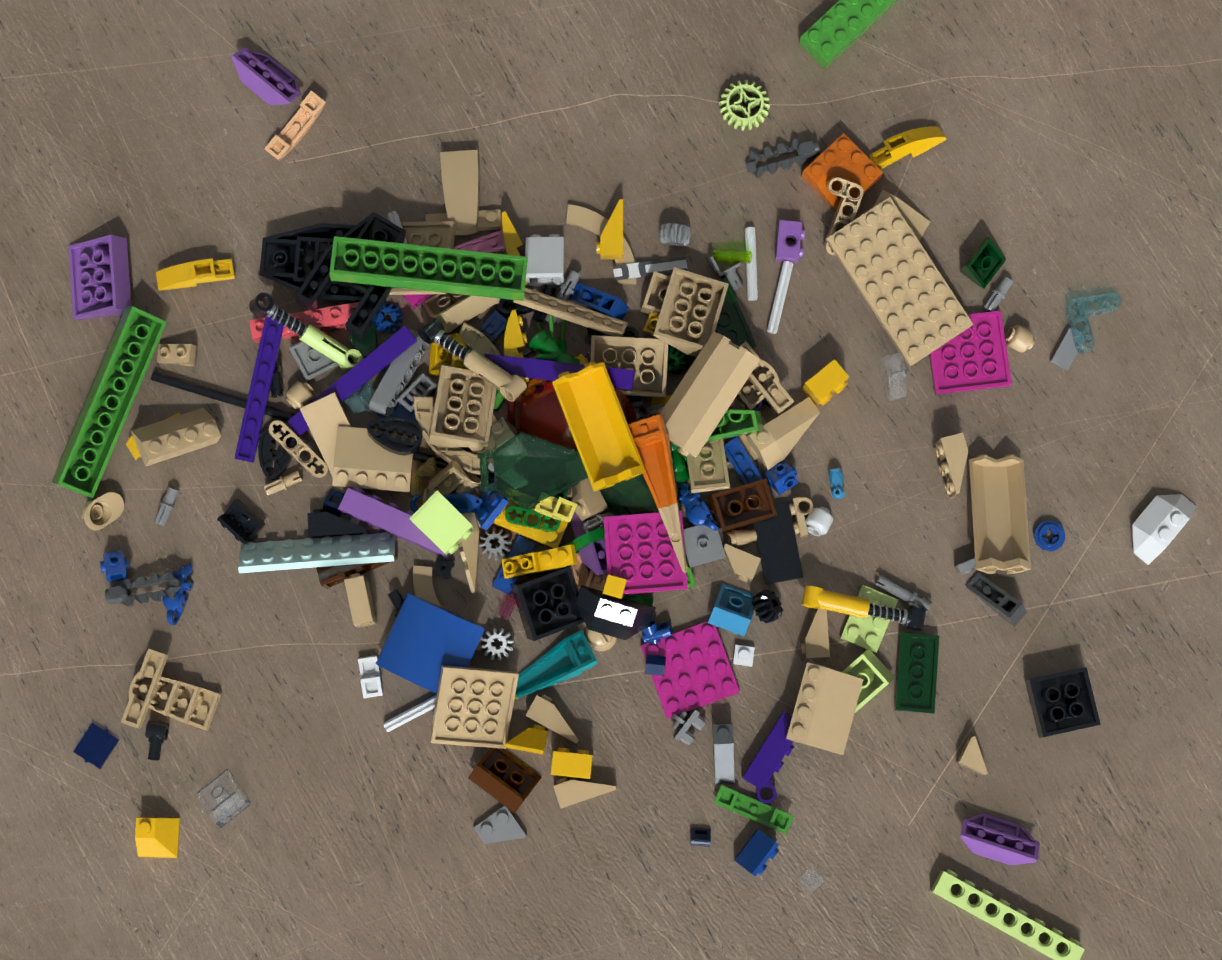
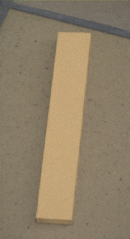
M525 288L524 301H513L514 303L611 336L623 337L628 322Z

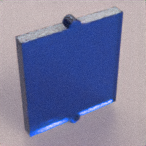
M92 723L75 748L74 753L85 759V762H90L101 769L119 739L109 734L108 730H103Z

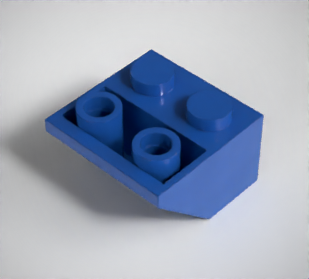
M757 829L734 860L752 875L756 876L757 873L761 875L767 867L766 861L769 858L773 859L778 853L779 849L777 847L779 844Z

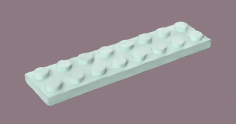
M389 532L258 543L249 542L241 545L238 570L239 573L391 562L394 561L396 537Z

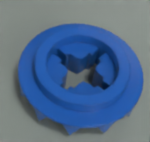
M384 303L374 322V326L383 333H392L398 330L403 322V315L399 307L392 303ZM382 313L386 315L392 313L391 319L393 323L389 321L383 322L384 317Z
M1055 521L1040 523L1035 529L1034 534L1036 545L1046 551L1059 549L1065 541L1063 527ZM1048 530L1051 534L1057 535L1051 539L1050 543L1048 538L1042 537L1048 533Z

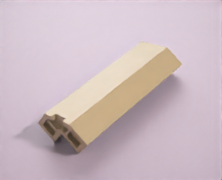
M713 332L660 413V415H663L666 432L669 434V441L679 448L677 451L685 457L688 455L697 457L760 361L742 346H737L729 338Z
M979 454L976 458L969 459L976 570L987 574H995L997 570H1007V574L1031 570L1024 460L1016 457L1014 454L1004 455L1003 458L997 460L989 457L987 454Z

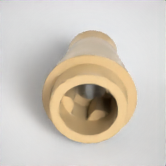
M755 529L732 530L727 533V539L730 546L738 548L756 541L757 534Z

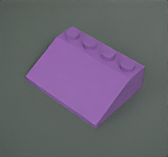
M107 235L68 246L73 320L123 314L125 307L131 306L127 238Z

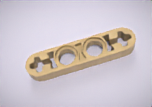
M279 420L273 421L269 425V434L313 477L322 478L327 474L328 467L326 463L288 426ZM281 425L282 428L280 430L284 434L286 431H288L289 434L286 435L284 439L281 441L279 438L282 437V435L278 432L274 434L272 432L274 430L272 426ZM293 437L296 440L297 444L294 448L287 447V438ZM302 451L310 453L309 461L304 462L300 459ZM315 458L317 461L314 463L317 466H323V474H315V467L311 465L309 468L307 465Z

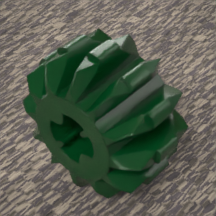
M668 345L667 371L670 370L672 374H680L690 365L691 356Z

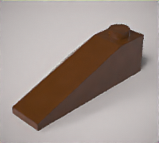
M390 562L316 567L321 586L328 589L344 582L345 579H349V575L356 573L362 575Z

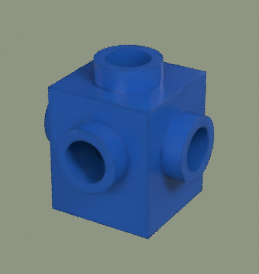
M784 460L765 472L770 486L779 495L799 483L796 477L798 474L792 464L788 465Z
M112 550L103 554V561H100L101 573L105 572L107 583L127 579L126 569H129L128 558H124L123 551Z

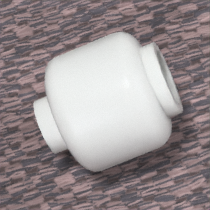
M825 507L813 508L805 520L807 531L814 536L825 535L833 523L830 511Z

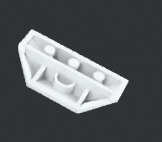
M1182 494L1156 495L1132 524L1133 553L1149 565L1166 549L1190 520L1197 506Z

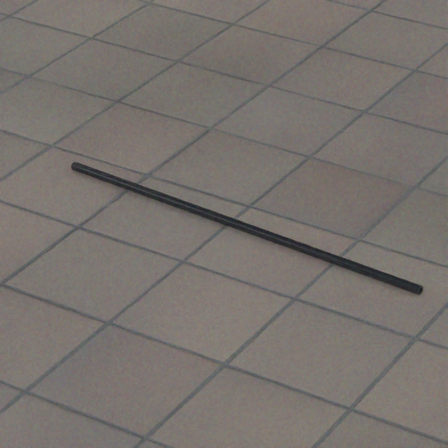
M155 371L151 376L152 381L244 409L246 408L247 399ZM267 406L265 415L288 421L295 415L294 413ZM419 451L413 453V460L443 469L448 465L446 461L436 456ZM488 472V476L476 475L489 483L494 478L501 480L502 485L513 489L495 474ZM527 485L514 489L540 498L542 492L549 495V491L542 488L526 493ZM552 492V495H558V496H561L562 498H563V496H564V495H560V494H558V493L555 494L554 492ZM566 497V500L571 501V497Z

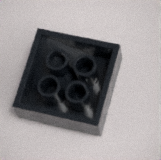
M570 566L542 572L510 584L527 639L536 641L584 623L575 604L578 591Z
M1087 667L1025 680L1039 738L1101 725Z

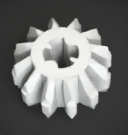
M493 628L494 635L487 631L486 634L489 636V639L482 637V641L487 642V644L481 645V648H488L484 655L487 656L492 652L490 659L494 660L497 654L498 660L501 661V654L503 653L508 658L509 654L505 651L506 649L513 651V648L509 647L508 644H513L514 640L506 639L511 634L507 633L503 636V628H501L499 634H497V629ZM498 639L499 642H503V645L500 646L501 648L498 650L496 647L492 646V643H495L494 640Z

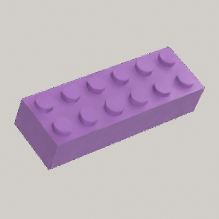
M354 487L353 490L347 488L338 508L342 513L382 531L389 532L398 538L446 559L449 558L450 553L445 555L409 519L414 512L409 510L406 513L402 512L398 505L391 502L386 505L384 504L385 501L375 495L368 497L365 491Z

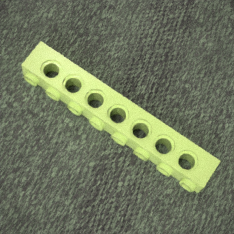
M949 869L946 872L940 871L930 890L931 892L1053 960H1080L1085 949L1080 947L1081 943L1071 937L1069 940L1062 937L1064 933L1055 928H1052V930L1044 927L1046 923L1037 918L1034 921L1027 917L1028 913L1019 908L1016 911L1011 909V904L1001 898L999 901L993 899L992 893L985 889H982V891L975 889L976 884L967 879L964 882L957 879L958 874ZM953 884L960 886L958 894L954 895L951 893V886ZM972 893L977 895V902L974 904H970L968 901V897ZM989 903H993L995 906V910L991 914L986 912V906ZM1011 913L1012 921L1006 924L1003 920L1004 915ZM1024 923L1030 925V930L1027 933H1022L1021 926ZM1045 932L1047 940L1044 943H1040L1039 935ZM1063 942L1065 949L1063 952L1058 953L1056 947L1058 943Z

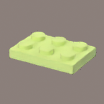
M865 585L861 586L857 596L869 599L870 603L873 602L874 605H886L888 608L892 606L894 609L898 602V599ZM849 615L840 639L866 650L869 648L876 654L890 620L887 619L885 621L884 618L878 619L875 616L872 618L870 615H867L866 618Z

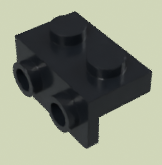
M239 499L234 500L226 512L217 518L222 527L229 530L236 540L243 544L253 541L265 526V523Z

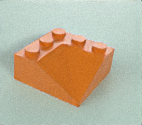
M843 133L803 170L801 177L836 212L841 197L827 190L826 184L831 177H839L860 185L863 188L864 195L881 179L883 172ZM838 180L834 181L831 185L833 191L839 190L841 186ZM852 187L849 190V195L852 198L857 196L858 189ZM849 205L843 207V214L850 208Z

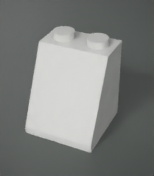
M533 234L530 237H526L525 257H528L527 285L544 286L546 284L561 286V284H564V237H560L559 234H550L549 237Z

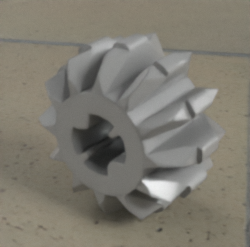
M675 223L663 224L659 232L660 242L670 246H686L691 239V228Z
M492 528L493 534L491 535L486 530L485 533L488 537H480L485 543H480L479 547H486L481 553L484 555L489 552L488 559H491L494 554L495 560L498 561V554L505 558L506 555L503 551H511L506 545H511L512 541H505L509 538V534L507 533L502 536L503 529H500L498 534H496V528ZM495 539H497L500 546L498 548L496 546V549H493L491 542L493 540L495 542Z

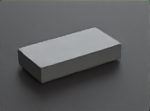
M1069 328L1050 362L1067 371L1086 337Z

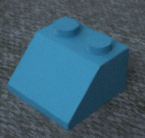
M722 583L708 623L745 636L754 612V606L751 601H753V596L755 595Z

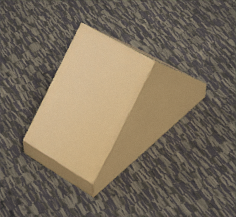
M968 737L957 763L981 775L988 774L976 737Z

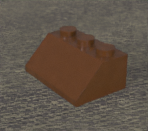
M490 748L468 777V779L513 813H516L542 778L502 748Z

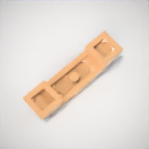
M310 91L300 104L301 108L278 136L275 135L264 149L278 161L284 158L308 132L320 115L326 102Z

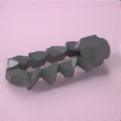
M793 139L791 148L780 143L777 145L776 151H773L770 147H765L763 155L751 151L750 158L746 162L747 171L754 174L756 178H759L766 171L771 175L774 174L779 167L783 170H789L794 162L799 166H803L808 159L820 155L817 140L802 142ZM797 150L798 156L756 168L755 162L758 160Z
M172 571L165 573L161 577L158 574H154L148 580L146 577H139L134 582L131 579H125L119 585L106 589L105 598L108 604L123 603L128 607H133L134 600L145 605L148 603L149 597L156 602H161L162 595L175 599V593L181 589V581L174 577V572ZM170 583V587L167 590L147 592L145 594L132 595L130 590L149 585Z

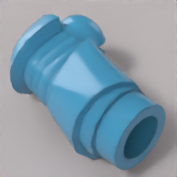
M841 468L830 469L828 476L830 487H832L831 496L834 499H841L845 496V492L842 490V485H844L843 473Z

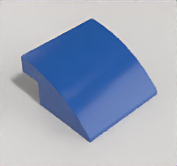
M407 593L376 661V665L437 694L442 665L468 667L485 628L464 619L455 612Z

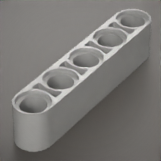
M411 329L410 332L418 341L391 362L370 400L369 409L383 416L389 417L398 403L397 399L404 392L430 345L424 342L418 335V331Z

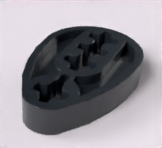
M384 417L370 421L367 425L368 436L376 444L389 452L405 456L413 454L421 446L422 430L412 419ZM375 426H378L380 431L373 433ZM394 431H397L398 435H396L395 438H392V435L390 433H394ZM403 433H406L408 437L405 440H401ZM413 435L416 436L417 440L411 443L409 438H412Z
M273 425L272 427L274 428V430L272 432L274 434L275 432H279L282 426ZM267 427L259 438L258 457L264 475L270 480H275L285 472L293 457L281 445L278 446V450L281 453L274 457L271 451L276 449V445L273 444V441L276 440L269 434V427ZM286 431L284 436L280 437V440L282 441L289 432ZM293 437L287 438V447L294 448L297 444L296 440ZM274 462V468L277 472L270 476L267 470L272 468Z

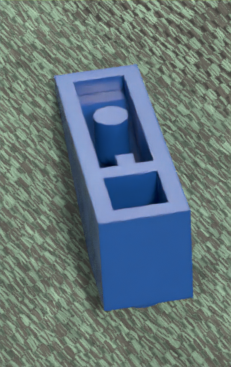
M578 282L574 288L575 292L568 298L587 309L619 320H623L629 309L620 298Z

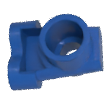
M651 621L650 626L642 630V638L644 643L656 644L661 641L660 638L672 636L673 630L670 621L661 623L658 626L656 621Z

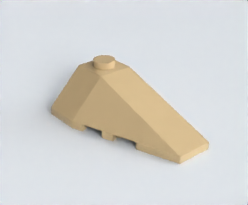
M808 397L763 426L764 430L753 432L746 438L767 470L786 458L819 415L820 411L811 398Z
M475 512L462 515L473 525V533L467 540L462 539L458 544H460V554L465 564L464 568L471 593L475 594L477 590L481 534L479 528L481 527Z

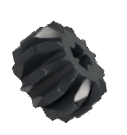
M767 589L753 596L751 603L760 621H764L767 624L782 616V603L774 591L771 592Z

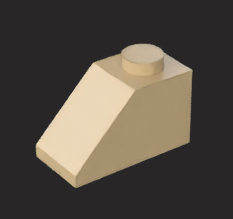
M725 544L724 552L733 574L737 575L736 579L745 583L748 580L752 581L761 558Z

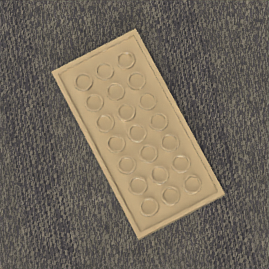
M890 197L826 238L833 252L909 367L974 325Z

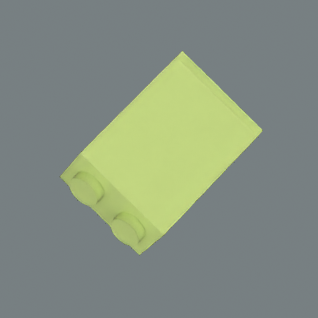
M438 491L409 518L445 555L453 554L459 548L458 543L462 539L467 540L472 535V529L474 528Z

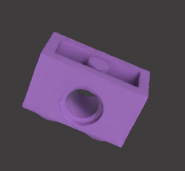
M779 220L775 261L798 263L799 258L803 257V247L800 246L801 239L804 240L805 228H802V222ZM792 238L795 244L790 246L785 240Z

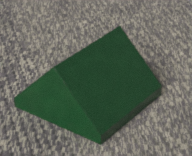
M987 236L960 272L985 289L1006 261V258L991 238Z

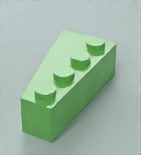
M727 410L706 443L764 430L760 411Z

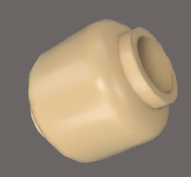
M1021 325L1010 327L1005 335L1007 346L1021 353L1027 349L1030 350L1035 343L1033 332Z
M296 381L286 391L287 397L285 399L294 409H300L314 399V395L311 393L314 389L307 382L302 384Z

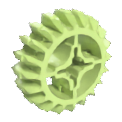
M745 80L744 85L741 84V81H737V86L733 83L730 84L731 89H725V94L721 95L722 101L719 102V106L722 107L720 113L724 114L723 120L729 119L728 126L734 123V129H737L739 125L742 131H744L745 126L752 130V124L756 128L759 127V122L763 123L765 121L764 117L768 116L766 110L770 109V105L767 104L769 97H765L767 92H760L762 89L761 85L755 88V82L748 85V80ZM746 93L753 95L754 98L748 97ZM739 94V100L734 102L733 105H729L730 100ZM742 100L744 103H746V105L748 104L747 112L746 108H743V106L741 107ZM756 106H760L759 111L750 117V111L755 109ZM734 113H740L744 118L738 117Z

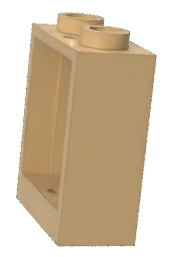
M360 573L349 575V579H345L344 582L353 625L361 628L377 624L368 578L360 575Z

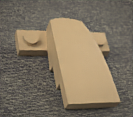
M478 150L440 152L442 184L447 213L426 214V222L454 221L456 223L455 235L458 236L472 235L478 231L501 230V209L479 211Z
M745 341L740 346L748 350L760 361L728 410H753L766 398L775 411L780 414L794 403V400L779 383L780 381L774 368L764 360H761Z
M148 648L140 672L135 675L130 684L129 701L121 723L141 729L150 708L185 724L208 731L222 694L185 682L161 677L168 655Z

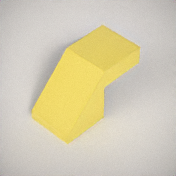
M542 492L535 511L550 518L570 523L578 504L561 497L558 499Z

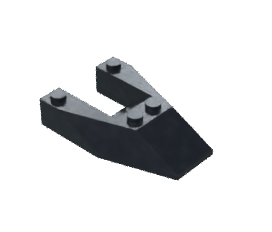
M373 212L342 237L404 244L406 230ZM333 244L326 248L295 295L297 303L312 312L315 311L334 282L331 281L329 273ZM344 282L365 294L345 324L348 333L363 341L393 287Z
M319 223L264 237L259 275L299 291L326 248L333 244L334 236L342 237L356 225ZM334 281L323 299L349 304L360 302L365 294L344 282Z

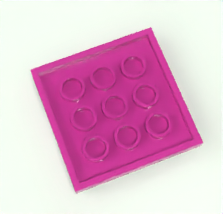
M1001 311L968 314L974 325L929 354L935 395L1009 387L1012 385Z
M679 511L680 523H681V530H682V538H683V545H684V553H685L684 529H683V516H682V511ZM659 512L604 517L608 575L627 580L624 594L688 590L687 572H682Z
M708 621L674 633L672 636L660 638L661 641L656 644H650L649 642L641 645L645 660L647 654L666 657L664 676H651L667 719L671 718L673 714L680 715L683 711L688 712L740 693L715 625L709 624Z

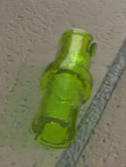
M713 249L715 254H712L715 261H726L730 264L735 262L751 263L749 258H752L751 251H736L735 249Z

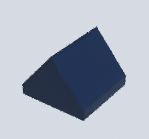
M647 654L645 674L664 676L666 657Z
M691 828L690 845L710 847L711 829Z

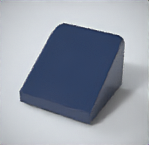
M331 489L323 502L324 511L340 517L342 512L338 508L345 494Z

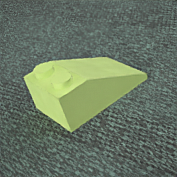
M869 648L842 672L863 679L855 713L895 678Z

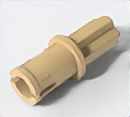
M298 470L289 475L280 476V479L264 485V490L267 495L274 494L283 489L287 490V487L302 482V478Z

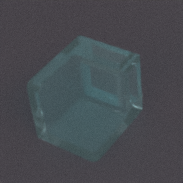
M365 383L344 402L353 413H360L369 410V403L375 392L368 383Z

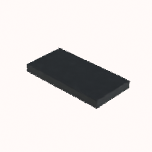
M789 502L774 505L777 516L753 523L757 534L756 541L765 585L803 578Z

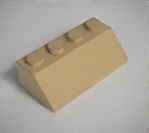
M447 293L435 294L423 301L422 305L430 318L434 317L443 324L444 331L448 334L463 323L469 322L476 315L485 312L489 307L498 304L501 299Z
M204 408L131 431L145 467L216 444L221 438L214 418Z

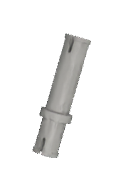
M571 270L564 284H561V289L556 298L567 302L570 295H573L575 292L574 288L581 275ZM547 314V315L545 316V318L543 319V320L547 321L548 323H549V314ZM553 316V325L558 317Z
M882 574L876 583V586L906 601L907 605H913L918 609L925 610L926 614L932 605V602L917 595L916 591L912 592Z

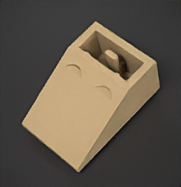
M963 432L940 438L935 443L936 447H934V454L941 463L939 465L940 474L945 477L946 481L944 489L946 494L950 495V499L960 493L968 455Z

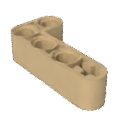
M831 177L826 184L827 190L830 193L841 197L826 238L836 232L837 224L843 223L845 227L854 220L864 193L860 185L839 177ZM838 180L841 184L840 189L833 191L831 185L834 181ZM852 187H856L858 194L852 198L849 195V190ZM845 205H849L851 213L845 216L842 209ZM825 239V251L831 255H835L833 250L831 251V247H829V244Z

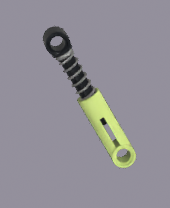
M260 293L250 301L249 309L254 315L272 317V320L275 319L278 321V324L281 323L284 327H288L289 331L292 330L295 332V335H300L299 340L338 363L343 371H350L363 360V356L358 350L346 347L312 324H303L301 320H296L295 316L292 317L290 313H285L284 309L280 310L275 305L272 296L268 293ZM258 301L263 302L264 308L259 305ZM348 357L353 360V364L349 362Z

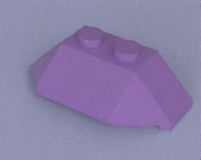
M245 47L232 55V60L241 82L269 105L289 104L301 95L297 78L270 56L257 51H250Z
M574 512L571 526L575 539L586 534L585 530L582 529L583 523L593 519V517L581 521L576 512ZM605 539L592 543L579 551L582 562L597 576L607 573Z
M985 813L963 820L960 838L974 854L1008 865L1037 862L1040 843L1034 840L1031 834L1021 825Z

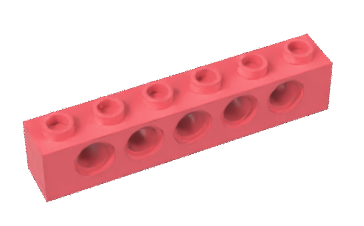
M359 302L315 309L314 312L308 310L290 313V316H295L296 320H301L303 324L310 323L323 332L346 328V322ZM265 318L249 320L252 339L255 343H260ZM284 327L282 339L300 336L299 334L295 335V332L292 330L289 331L288 327Z

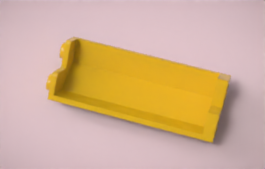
M593 361L585 364V368L579 372L570 374L567 371L559 374V378L553 381L552 384L595 492L614 486L621 481L632 479L646 472L606 366L604 362L596 364Z

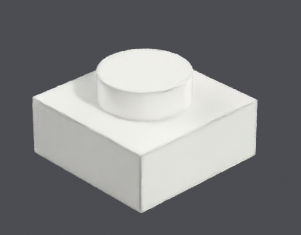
M735 645L733 664L752 667L755 647Z

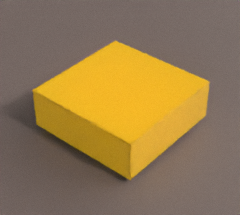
M608 575L603 594L622 599L627 580Z

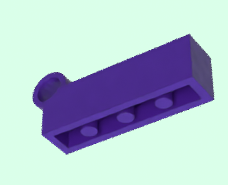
M782 712L742 776V779L757 787L756 796L762 803H771L776 798V789L771 785L774 779L771 777L775 771L777 773L780 771L784 764L781 760L785 755L789 756L794 748L792 745L793 741L786 739L792 716L786 712ZM763 787H769L773 792L769 800H763L760 797V790Z

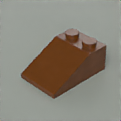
M766 479L717 492L708 497L714 521L719 527V534L777 516Z

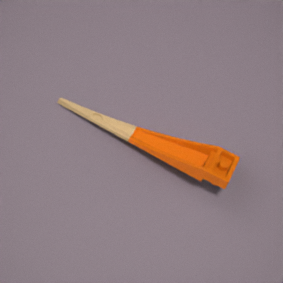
M659 414L628 424L646 470L643 476L664 522L682 572L686 573L687 567L669 434L666 432L663 415Z

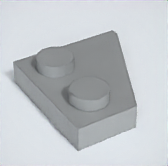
M505 806L473 828L484 844L520 839L527 836L510 810Z

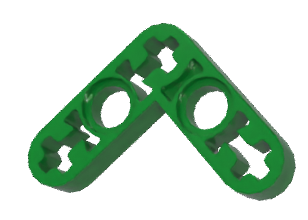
M557 476L551 482L549 495L558 499L561 497L552 495V492L557 493V486H554V484L562 481L565 488H561L560 495L564 494L563 498L566 499L568 481L562 476ZM511 506L505 511L506 521L512 525L546 532H555L561 525V520L554 519L557 525H553L552 528H549L547 523H543V527L539 526L541 524V516L545 515L532 509ZM513 510H515L517 515L522 516V512H526L524 515V523H522V519L518 517H515L514 520H511V516H508V514L512 513ZM530 514L538 516L536 524H529L527 522V517ZM545 516V517H544V520H545V521H550L551 518L548 517V516Z
M604 527L588 532L566 545H575L577 553L588 545L605 539Z

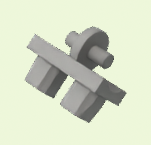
M697 710L693 711L686 722L684 721L688 715L686 712L683 711L679 717L673 714L672 717L676 721L672 727L677 730L680 724L683 725L674 739L682 741L687 745L692 743L695 736L687 731L689 727L693 725L698 730H701L706 724V721L699 715L700 713Z

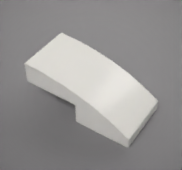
M378 655L358 658L363 698L383 695L380 667L376 665Z

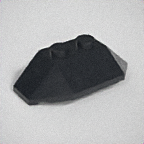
M581 585L575 602L588 630L622 640H627L650 626L656 609L654 606L624 597L620 599L603 594V591Z

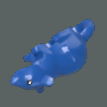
M681 482L677 499L680 504L684 505L688 520L694 525H704L717 531L719 527L705 502L701 501L700 494L698 492L690 493L688 485Z
M191 563L182 566L177 571H173L174 577L181 581V589L175 593V599L164 595L162 598L163 604L168 610L167 621L171 625L178 623L188 600V596H185L186 590L191 591L193 583L187 581L192 572Z

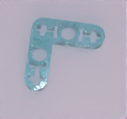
M1108 293L1073 299L1066 307V314L1078 352L1082 354L1089 353L1095 345L1088 316L1116 311L1121 305V298L1118 294ZM1110 299L1112 302H1115L1114 306H1112V304L1109 303L1105 304V306L1103 307V304L1107 303ZM1089 302H1096L1098 304V309H1091L1089 307ZM1074 305H1075L1076 308H1079V310H1078L1077 313H1076V310H1074V309L1072 310V307H1073ZM1077 322L1083 323L1085 330H1078L1075 324ZM1087 334L1084 336V342L1089 344L1087 347H1085V345H1081V343L1083 342L1082 335Z

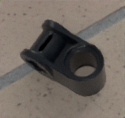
M501 299L499 301V313L505 318H509L512 310H516L517 315L535 311V309L514 303V300ZM505 304H508L510 307L509 311L504 308Z

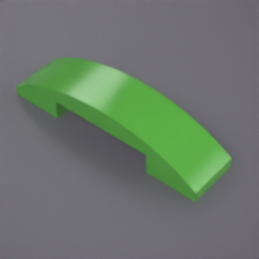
M721 785L714 801L719 806L784 834H787L794 817Z

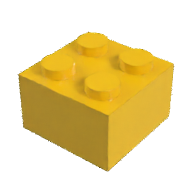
M834 359L804 384L802 391L807 397L811 398L816 407L820 404L824 406L831 400L833 393L839 394L846 388L849 376Z
M558 748V751H553L551 775L591 779L593 755H589L587 750L577 749V753H570L568 748Z

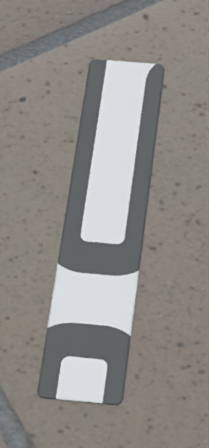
M686 257L615 265L613 266L615 280L652 276L654 271L661 274L672 273L674 267L688 271Z

